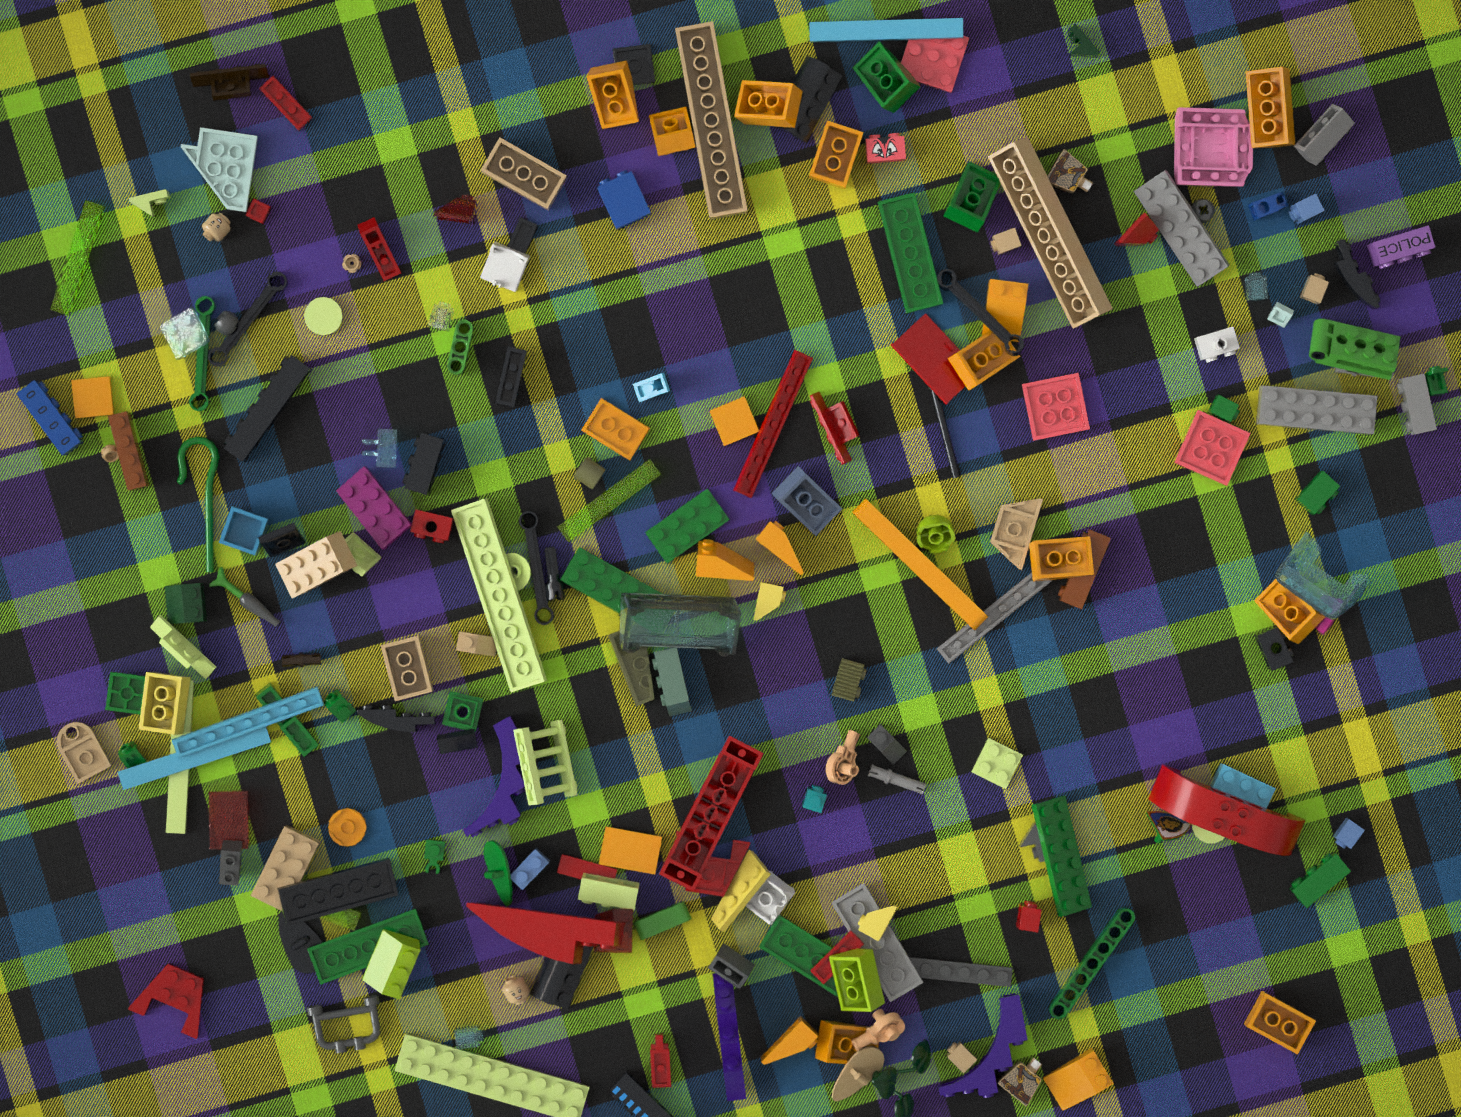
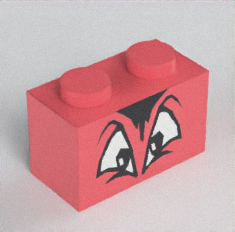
M900 133L888 134V137L882 138L880 135H869V139L865 140L867 164L906 160L904 136H900Z

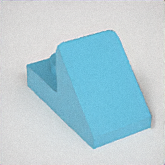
M664 373L633 384L639 402L670 391Z

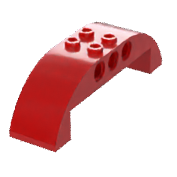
M731 736L727 738L668 853L659 875L694 892L749 779L756 770L764 753Z
M1162 764L1148 797V800L1161 809L1195 826L1243 845L1282 856H1290L1306 821L1290 813H1287L1286 816L1182 776L1180 770Z

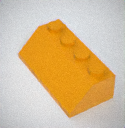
M1275 67L1246 71L1251 147L1272 148L1295 145L1290 69Z

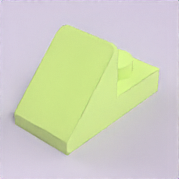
M165 189L131 197L129 202L155 218L152 203H155V205L164 204L166 199L171 198L169 191Z

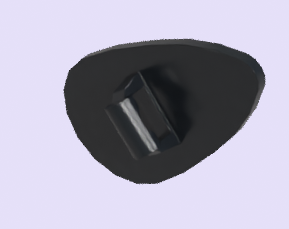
M281 912L278 922L279 933L291 965L302 973L315 972L307 948L322 943V940L305 922L286 926L283 912Z

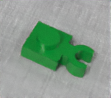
M426 839L424 859H430L425 867L426 873L429 872V867L432 865L436 867V874L440 872L438 860H444L446 841Z

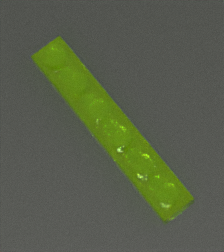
M85 200L50 310L70 316L105 206Z
M649 459L557 528L566 540L570 542L659 477L661 473Z

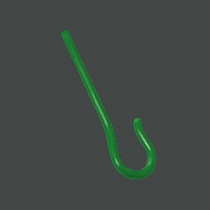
M197 436L183 442L178 450L179 476L177 483L182 485L186 480L185 454L188 448L195 444L206 446L212 456L205 485L206 572H214L213 482L218 467L219 453L212 441Z

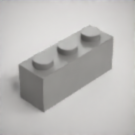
M1332 104L1294 147L1306 161L1317 166L1327 153L1337 145V142L1349 132L1355 122L1343 108Z
M1425 374L1398 379V393L1402 394L1403 398L1401 407L1403 413H1406L1407 421H1405L1407 432L1415 435L1437 430Z

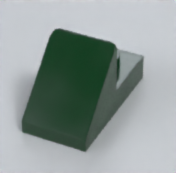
M1076 24L1068 30L1070 33L1068 36L1074 44H1079L1069 56L1096 58L1100 54L1099 50Z

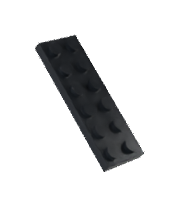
M389 857L277 888L286 926L398 896Z

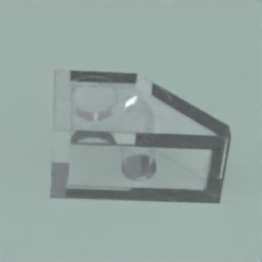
M439 302V305L434 304L428 326L449 332L454 309L450 308L451 304Z

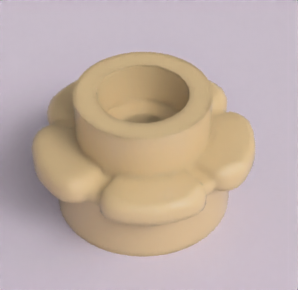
M356 254L344 257L342 265L345 270H348L349 273H355L357 269H360L361 261Z
M106 445L101 450L102 458L107 462H114L119 458L115 445Z

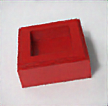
M253 198L245 216L264 224L271 206Z

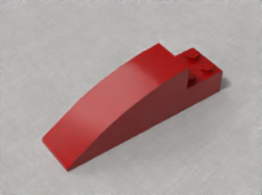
M467 902L466 907L500 935L534 953L557 961L582 964L584 946L597 947V944H600V948L616 949V946H622L624 922L477 902Z

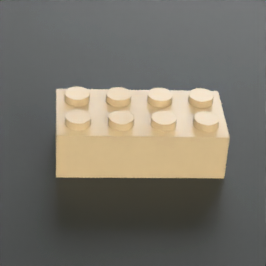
M500 137L480 170L486 176L549 211L567 180V175Z
M341 531L329 535L275 564L291 598L302 595L358 566Z
M284 826L250 896L282 911L277 888L303 880L321 841L293 827Z

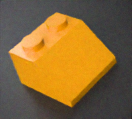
M686 107L649 115L658 156L696 148Z

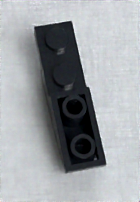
M1344 239L1335 242L1334 245L1341 261L1334 263L1345 285L1369 308L1376 309L1380 307L1378 304L1380 303L1379 295L1377 292L1374 293L1371 286L1373 285L1371 276L1367 275L1366 271L1360 274L1357 272L1359 267L1356 260H1352L1350 255L1352 249L1349 242H1345Z
M362 705V709L357 710L358 715L373 724L396 731L416 732L417 724H436V716H431V712H420V716H412L411 712H404L397 716V709H393V705H381V709H373V705Z

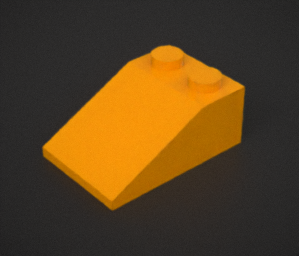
M627 61L590 68L586 77L602 129L639 122L633 81Z
M990 279L988 281L985 309L1011 335L1021 336L1028 284ZM984 323L982 328V336L990 331V329Z
M990 330L949 357L948 360L967 389L971 390L1018 359L1020 355L1011 356L1007 354L1005 344ZM1009 341V350L1016 351L1011 341Z
M770 521L755 540L798 574L802 575L804 572L785 532L782 531L784 527L777 521L774 523Z
M1090 536L1035 540L1029 543L1033 582L1094 575Z
M705 539L698 542L696 576L753 581L754 562L718 542Z
M1280 574L1254 601L1289 640L1299 644L1325 616L1282 584L1288 579Z
M800 1016L761 1056V1063L765 1065L805 1051L807 1048L811 1049L818 1042L817 1031Z
M821 1020L815 1058L826 1063L847 1064L850 1058L857 1052L851 1040L866 1033L865 1031L868 1026ZM878 1042L877 1045H874V1044L871 1043V1044H869V1045H867V1046H865V1047L874 1046V1047L878 1048L879 1042Z
M1092 1048L1043 1077L1062 1110L1072 1107L1114 1084Z

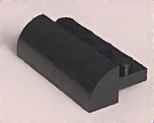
M806 56L792 82L803 91L795 128H777L807 143L843 75L831 69L827 64Z
M584 946L582 964H570L545 957L530 995L550 1005H556L568 1010L593 947Z

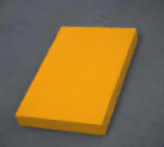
M601 398L581 431L630 461L650 428Z
M606 826L599 865L655 875L662 836Z

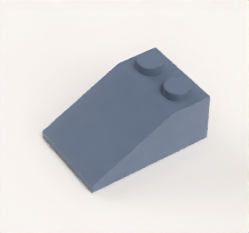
M799 466L772 492L773 496L815 536L842 510Z

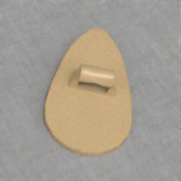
M874 1046L864 1047L850 1058L835 1082L832 1091V1099L834 1101H840L853 1095L872 1080V1075L876 1070H881L884 1064V1055L879 1048Z

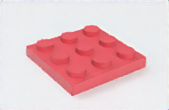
M969 37L908 40L901 64L918 83L952 93Z
M1079 373L1022 384L1033 441L1090 429Z
M1197 410L1174 463L1227 486L1251 433Z

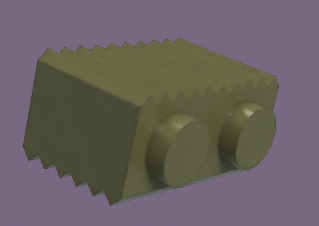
M842 658L831 695L853 702L855 698L858 699L861 692V687H858L860 679L864 680L867 669H864V664Z

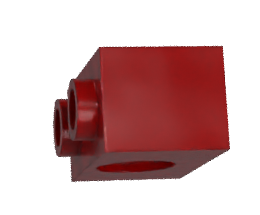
M415 509L410 532L414 533V537L425 539L426 536L433 537L432 541L444 544V540L449 541L454 518ZM431 521L437 525V529L433 533L427 530V524Z
M1024 901V904L1019 903L1016 922L1019 930L1038 932L1042 909L1037 906L1036 902Z

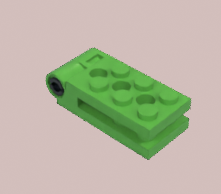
M1317 319L1313 323L1309 357L1318 364L1390 380L1397 366L1400 336L1332 320Z

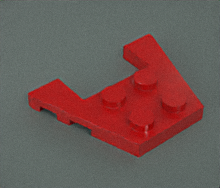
M733 840L730 859L710 857L694 893L724 897L750 846V842ZM685 888V891H687V892H693V891H691V890Z
M168 963L129 1006L128 1010L145 1016L152 998L188 1013L189 1015L181 1033L197 1039L199 1036L204 978Z

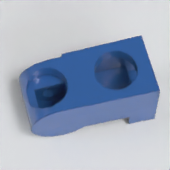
M1280 192L1252 202L1248 207L1255 221L1288 207V203L1284 193Z

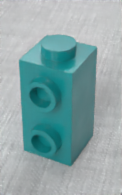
M813 785L812 788L807 787L802 807L822 813L827 797L824 788Z

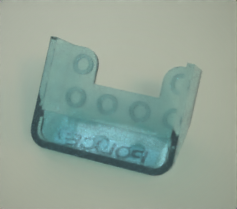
M1306 531L1277 569L1275 578L1281 586L1327 619L1334 620L1354 606L1372 581L1367 574L1364 576L1362 574H1354L1343 585L1316 566L1314 563L1321 555V547Z

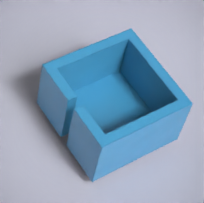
M231 506L219 543L258 556L261 548L258 537L266 534L271 519Z

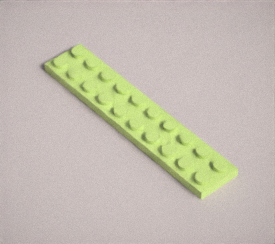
M485 498L451 510L510 692L547 681L488 499Z
M405 1033L395 1067L396 1072L553 1117H581L590 1087Z

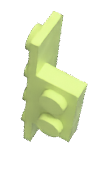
M161 615L150 626L162 638L159 643L187 669L192 666L205 679L216 669V666Z

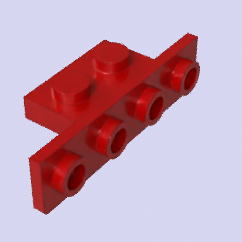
M820 391L810 395V403L817 411L819 422L826 430L827 439L835 449L837 460L842 465L852 461L844 443L860 435L844 401L827 408Z

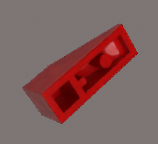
M375 217L358 224L359 232L383 280L386 281L401 274Z

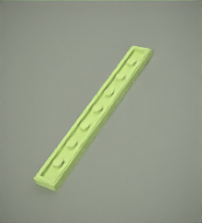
M190 680L184 731L183 734H171L170 754L176 753L172 739L190 733L192 730L194 680ZM189 769L169 775L166 833L186 834Z

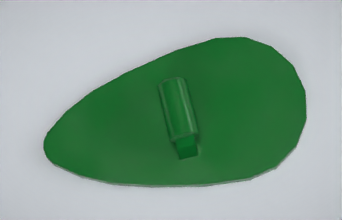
M491 840L484 845V859L488 871L484 873V877L492 879L500 899L508 907L512 904V882L508 860L501 845Z

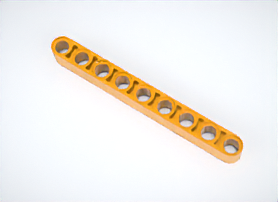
M864 499L852 511L870 531L973 630H976L988 618L965 593L867 499Z

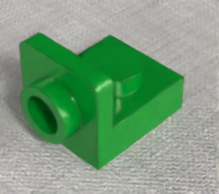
M134 741L124 744L118 751L120 760L127 768L148 762L138 750Z

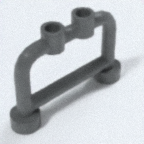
M379 995L364 997L365 1006L323 1012L321 1004L307 1007L308 1015H312L315 1037L320 1047L326 1050L335 1049L336 1053L347 1052V1047L354 1046L355 1050L365 1049L366 1044L378 1039L380 1023L376 1005L380 1003ZM370 1013L373 1028L371 1035L346 1040L341 1039L334 1042H326L324 1040L321 1026L322 1020Z

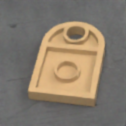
M72 722L60 730L57 736V746L77 784L112 766L95 732L89 725L82 722ZM70 727L77 730L75 738H70L67 735V730Z

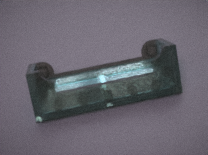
M621 593L619 643L622 651L627 653H634L640 649V646L715 649L720 656L736 655L741 611L734 597Z

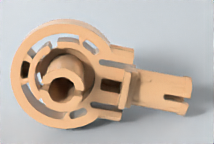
M848 730L843 746H838L836 752L829 757L826 764V775L830 782L844 785L849 783L858 774L859 768L855 763L857 754L854 750L860 734Z
M883 1009L876 1010L872 1015L876 1020L874 1025L867 1027L866 1033L851 1040L856 1051L871 1043L877 1045L878 1042L896 1040L905 1030V1024L899 1014L895 1012L885 1014Z

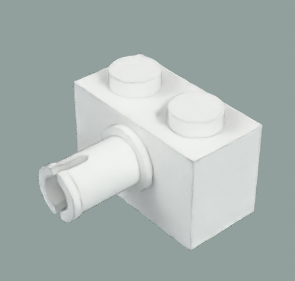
M1234 327L1194 338L1200 360L1206 359V362L1217 360V355L1224 354L1225 357L1236 354L1235 350L1240 349Z

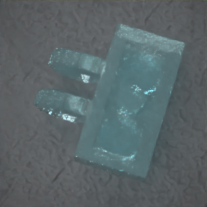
M378 429L377 440L363 439L362 444H377V452L365 450L362 451V456H377L376 467L396 468L398 430Z

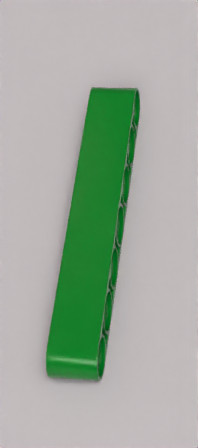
M1121 907L1117 910L1050 1003L1049 1012L1055 1019L1066 1017L1133 924L1135 915L1131 909ZM1125 911L1130 913L1128 921L1121 920V914ZM1113 927L1119 929V933L1115 937L1109 934L1110 929ZM1101 943H1107L1108 949L1105 952H1099L1098 946ZM1091 958L1097 961L1096 966L1093 968L1087 966V961ZM1084 974L1085 981L1077 983V975ZM1069 989L1074 990V996L1071 999H1067L1064 996L1065 992ZM1055 1006H1063L1061 1014H1054L1053 1009Z

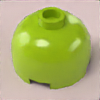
M929 515L917 527V543L920 548L928 549L930 553L946 551L949 549L948 546L955 541L954 527L951 521L942 515Z

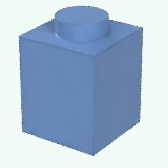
M1345 818L1333 837L1337 839L1335 843L1343 849L1346 846L1352 849L1365 830L1350 819Z

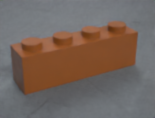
M125 411L108 416L127 490L133 491L150 486L130 412Z
M1090 529L1087 530V533L1083 532L1081 537L1090 536L1094 575L1067 578L1065 586L1061 585L1058 596H1060L1059 601L1082 609L1111 540L1110 537Z

